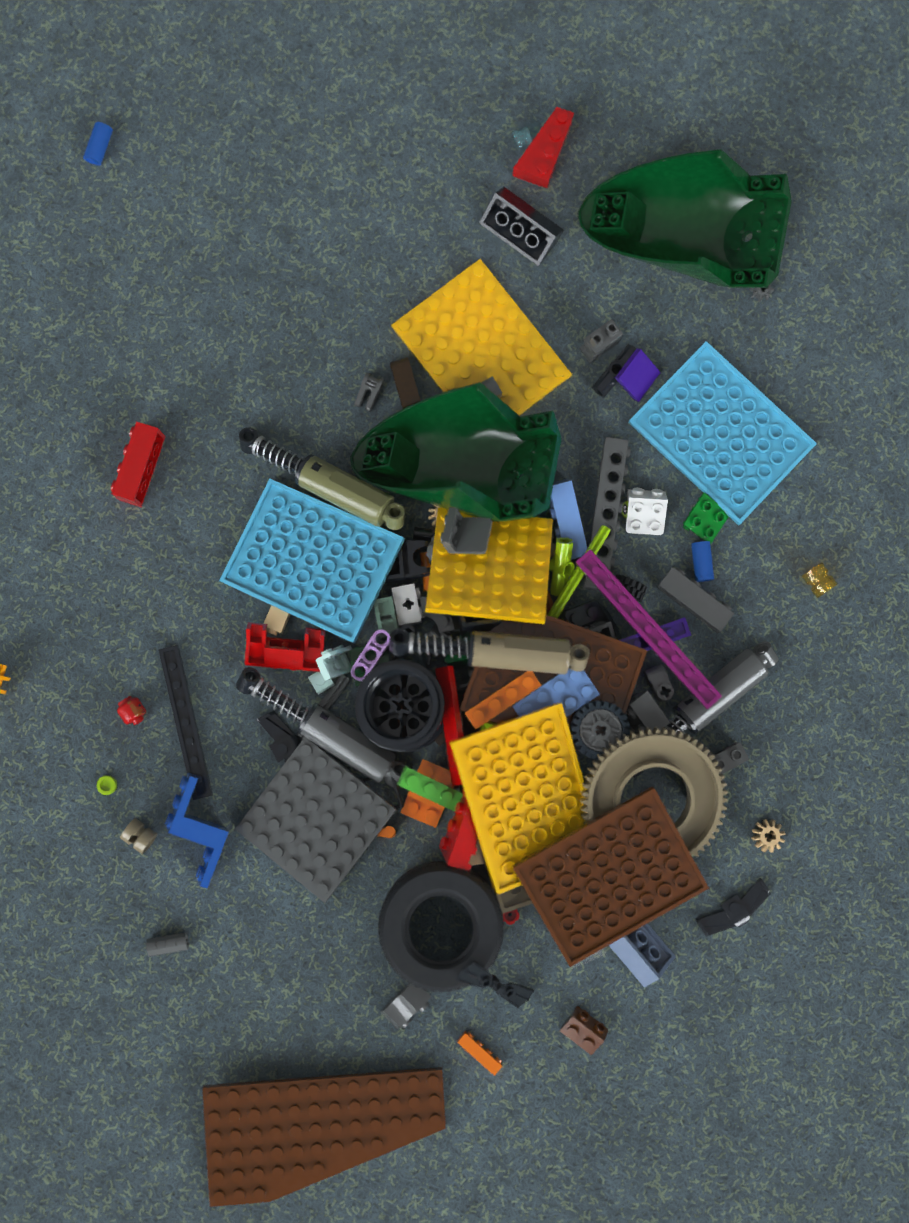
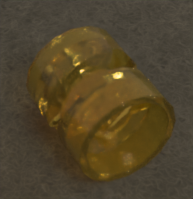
M823 562L801 576L807 585L812 586L811 591L816 598L822 596L838 584L832 575H827L828 569Z

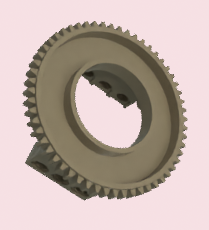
M646 727L645 732L641 729H638L637 734L630 731L629 737L623 734L622 740L616 738L615 744L609 743V749L603 748V755L597 754L599 760L592 761L595 766L588 768L591 774L585 775L583 778L584 782L582 783L583 787L586 788L581 790V794L585 797L580 798L581 803L585 804L580 806V809L584 812L581 814L582 818L585 819L584 824L620 805L622 791L629 779L636 773L651 767H664L678 773L682 777V784L687 790L685 808L674 825L691 856L695 855L698 857L697 851L701 850L704 852L703 846L705 844L710 846L708 840L710 838L715 839L713 832H719L720 830L717 828V825L723 824L719 819L725 817L722 810H727V807L723 803L728 802V799L723 795L728 794V791L724 789L727 784L721 781L725 776L720 773L722 768L717 766L719 762L713 759L715 756L709 753V749L703 748L704 745L700 741L697 743L694 737L690 739L687 733L683 736L680 730L675 734L673 728L668 732L665 727L661 731H659L658 727H654L653 731Z

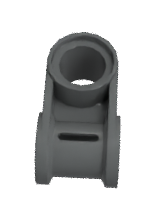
M662 664L643 671L646 681L658 701L666 702L673 697L674 689ZM662 688L668 691L666 697L665 695H660Z

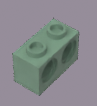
M392 596L376 599L374 609L378 629L385 630L390 635L394 629L399 628L394 599ZM380 634L381 639H387L386 635Z

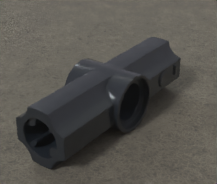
M628 344L592 386V389L599 396L605 397L618 382L615 379L617 374H614L611 369L614 367L622 369L636 350L633 345Z

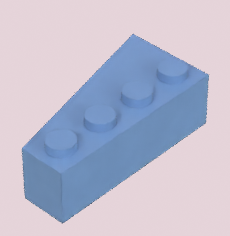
M572 480L556 481L553 484L550 500L551 509H549L551 519L554 520L556 526L554 527L556 539L560 537L572 539L571 560L580 558L588 548Z

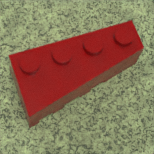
M463 789V797L456 804L455 815L448 823V831L445 837H442L440 841V849L448 866L470 872L472 865L469 864L471 854L476 855L478 835Z

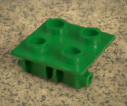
M703 493L698 498L696 505L692 507V511L689 512L687 519L683 521L684 525L682 527L687 531L691 530L703 541H710L711 545L729 516L713 499Z

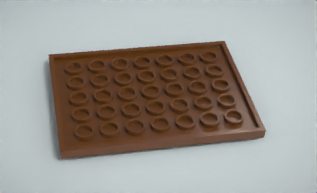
M549 615L545 616V624L502 620L501 624L489 631L493 633L569 639L571 647L576 644L585 645L589 649L590 655L584 671L600 694L590 702L607 701L618 706L626 714L647 650ZM474 666L459 710L468 711L526 671ZM533 672L541 685L557 675L555 673ZM510 706L490 721L500 724L519 716L514 708ZM577 710L566 717L569 730L573 716L577 712ZM604 726L596 727L597 731H595V733H599L602 735L604 733Z
M653 786L512 865L569 967L709 889Z

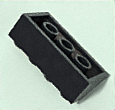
M506 187L495 192L479 224L537 266L546 258L564 229Z

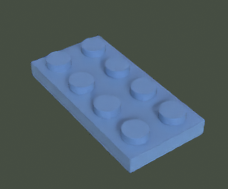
M569 668L567 674H557L513 704L512 707L520 717L560 702L567 717L600 694L584 670L577 672Z

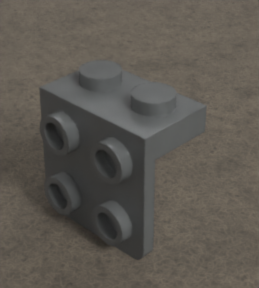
M449 507L448 515L445 516L444 532L441 533L440 538L448 553L485 554L492 528V520L490 518L462 517L457 508Z

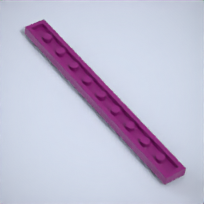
M591 549L575 562L706 710L722 697Z

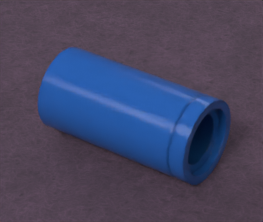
M95 122L83 156L84 160L91 164L101 165L113 132L110 126L101 122Z
M710 541L691 543L695 581L714 580Z

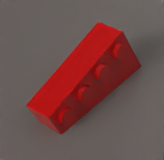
M560 107L555 108L514 166V177L548 188L573 122V112Z

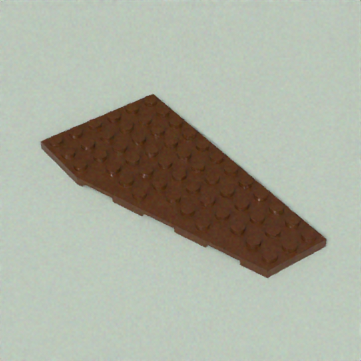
M442 1067L203 1085L210 1207L271 1202L446 1129Z

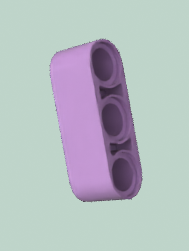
M378 630L372 635L351 669L352 677L355 680H364V677L375 668L389 646L390 635L387 631ZM378 635H386L387 641L384 644H378L376 641ZM371 650L375 651L376 658L373 661H368L366 653ZM358 667H364L366 670L365 675L361 678L355 675Z

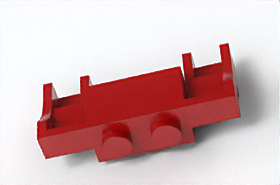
M248 622L246 628L245 665L270 667L272 669H290L292 671L320 672L316 659L321 657V652L324 651L326 630L306 628L305 640L267 637V624Z

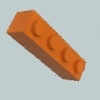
M465 1031L459 1037L457 1043L495 1076L502 1068V1061L497 1056L495 1058L488 1048L485 1049L482 1042L476 1041L472 1033Z

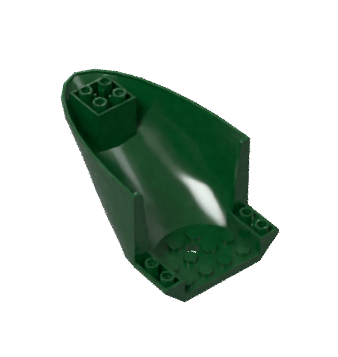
M722 149L667 157L621 172L598 185L584 199L578 210L580 227L586 235L607 250L718 286L730 288H767L779 274L792 199L787 174L751 176ZM752 233V238L745 242V237Z
M479 382L429 397L389 416L373 427L357 443L350 456L351 468L357 477L376 488L398 493L445 509H449V507L457 508L460 513L479 518H490L492 521H509L535 517L549 509L562 438L553 411L520 417L486 386Z

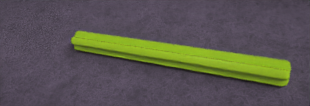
M602 525L586 552L591 549L597 555L611 529ZM578 566L549 611V616L558 619L583 578L584 572Z

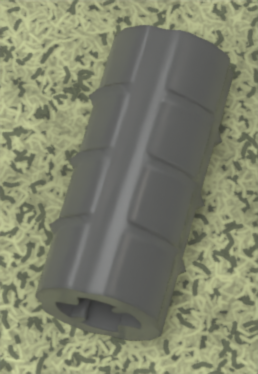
M175 933L173 935L156 936L155 938L146 939L148 956H160L162 954L179 953L180 951L189 950L187 933Z

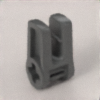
M367 372L363 378L354 406L361 407L366 393L371 391L365 407L366 411L371 412L382 390L385 379H377Z

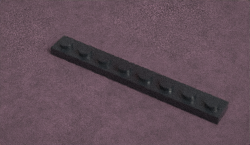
M179 645L159 649L186 772L194 774L198 778L192 798L197 800L213 796Z

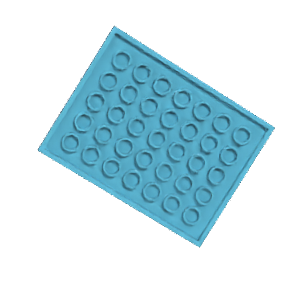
M707 341L628 422L693 484L713 499L738 526L817 444Z
M269 479L219 581L355 644L405 538Z

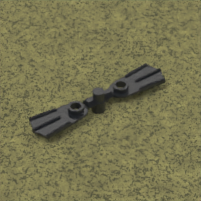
M474 961L462 968L456 979L458 982L471 986L490 987L497 995H500L517 1008L525 1002H529V998L534 992L532 988L515 983L502 984L496 975H492Z

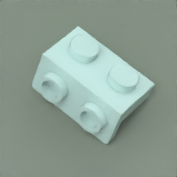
M340 645L334 649L330 648L321 652L322 656L316 659V662L325 681L351 672V665L345 654L352 650L351 645L347 647Z

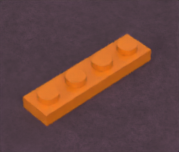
M526 671L466 711L465 715L476 730L542 685L532 671Z

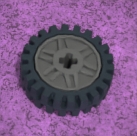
M592 701L583 705L574 714L570 724V734L575 747L583 755L599 760L597 754L603 755V748L609 749L610 742L615 744L616 738L622 740L623 734L629 737L630 725L626 715L618 706L607 701ZM597 726H604V733L602 735L595 733Z

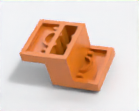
M422 759L417 772L453 789L450 770ZM409 791L400 813L436 828L445 807Z

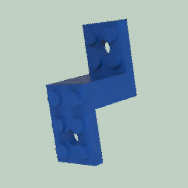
M187 773V776H183L179 785L181 792L179 795H175L172 803L174 810L172 814L168 813L165 824L168 833L208 846L205 848L202 857L204 858V863L202 866L199 865L195 875L199 886L207 889L229 832L224 826L185 813L198 780L196 775Z

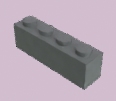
M672 567L656 588L716 633L721 632L735 614L731 611L732 608L724 602L721 604L717 601V597L712 592H705L701 589V585L694 579L689 580L685 577L684 571Z

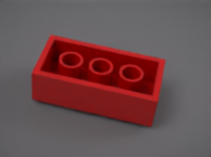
M136 421L135 426H132L129 436L131 438L129 444H126L124 447L123 455L125 456L123 462H120L118 465V476L112 482L111 491L112 495L119 501L142 507L166 436L159 428Z

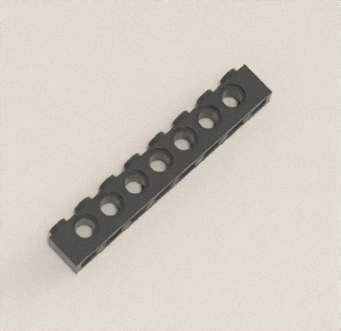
M606 437L603 444L589 545L602 525L611 529L610 536L606 538L601 548L607 551V556L601 557L598 553L596 555L610 571V569H614L615 558H612L613 550L616 551L618 539H615V532H619L620 521L617 518L618 513H621L623 508V502H620V497L625 492L626 484L623 483V476H627L628 465H625L626 458L630 456L631 447L628 446L629 440ZM611 456H618L620 463H613ZM608 475H616L617 481L611 482L608 479ZM607 492L613 493L615 500H607L605 494ZM603 512H611L612 518L605 519L603 517ZM585 575L583 589L600 591Z

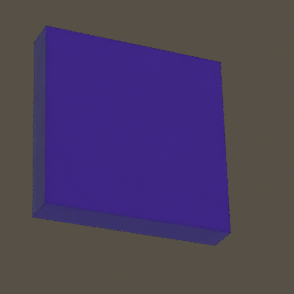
M636 348L615 379L635 401L639 402L661 372L641 349Z

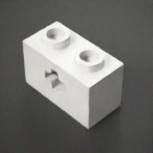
M414 584L393 587L392 594L399 627L405 624L422 623L421 618H424L422 616V608L418 606L417 601L421 597L419 588H415ZM407 600H410V603H414L410 610L407 607H403Z

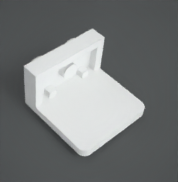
M642 488L628 489L626 532L662 535L664 533L668 503L666 492L660 489H652V491Z

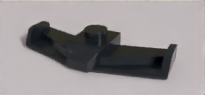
M272 711L256 720L274 739L275 742L269 745L277 762L279 763L284 759L286 762L301 741L276 712Z
M759 878L741 899L737 894H734L720 904L723 911L696 919L695 921L706 937L736 926L741 927L749 922L750 916L769 897L770 891L764 881Z

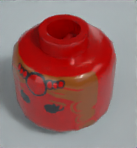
M129 696L118 703L117 713L125 724L133 723L135 726L144 720L143 716L146 713V709L139 698Z

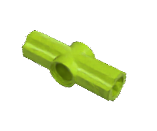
M560 537L556 539L555 555L549 565V570L552 572L550 591L554 596L560 595L569 577L574 572V563L571 562L573 540L570 538Z

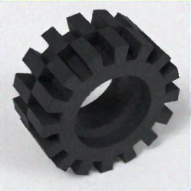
M616 574L615 577L635 600L642 602L648 587L641 582H637L635 579Z

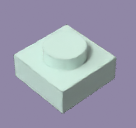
M316 672L308 677L318 695L335 685L332 679L325 681L320 672Z

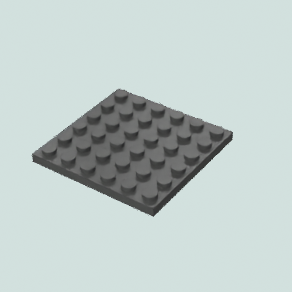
M304 737L235 830L326 903L397 811V808L321 747Z

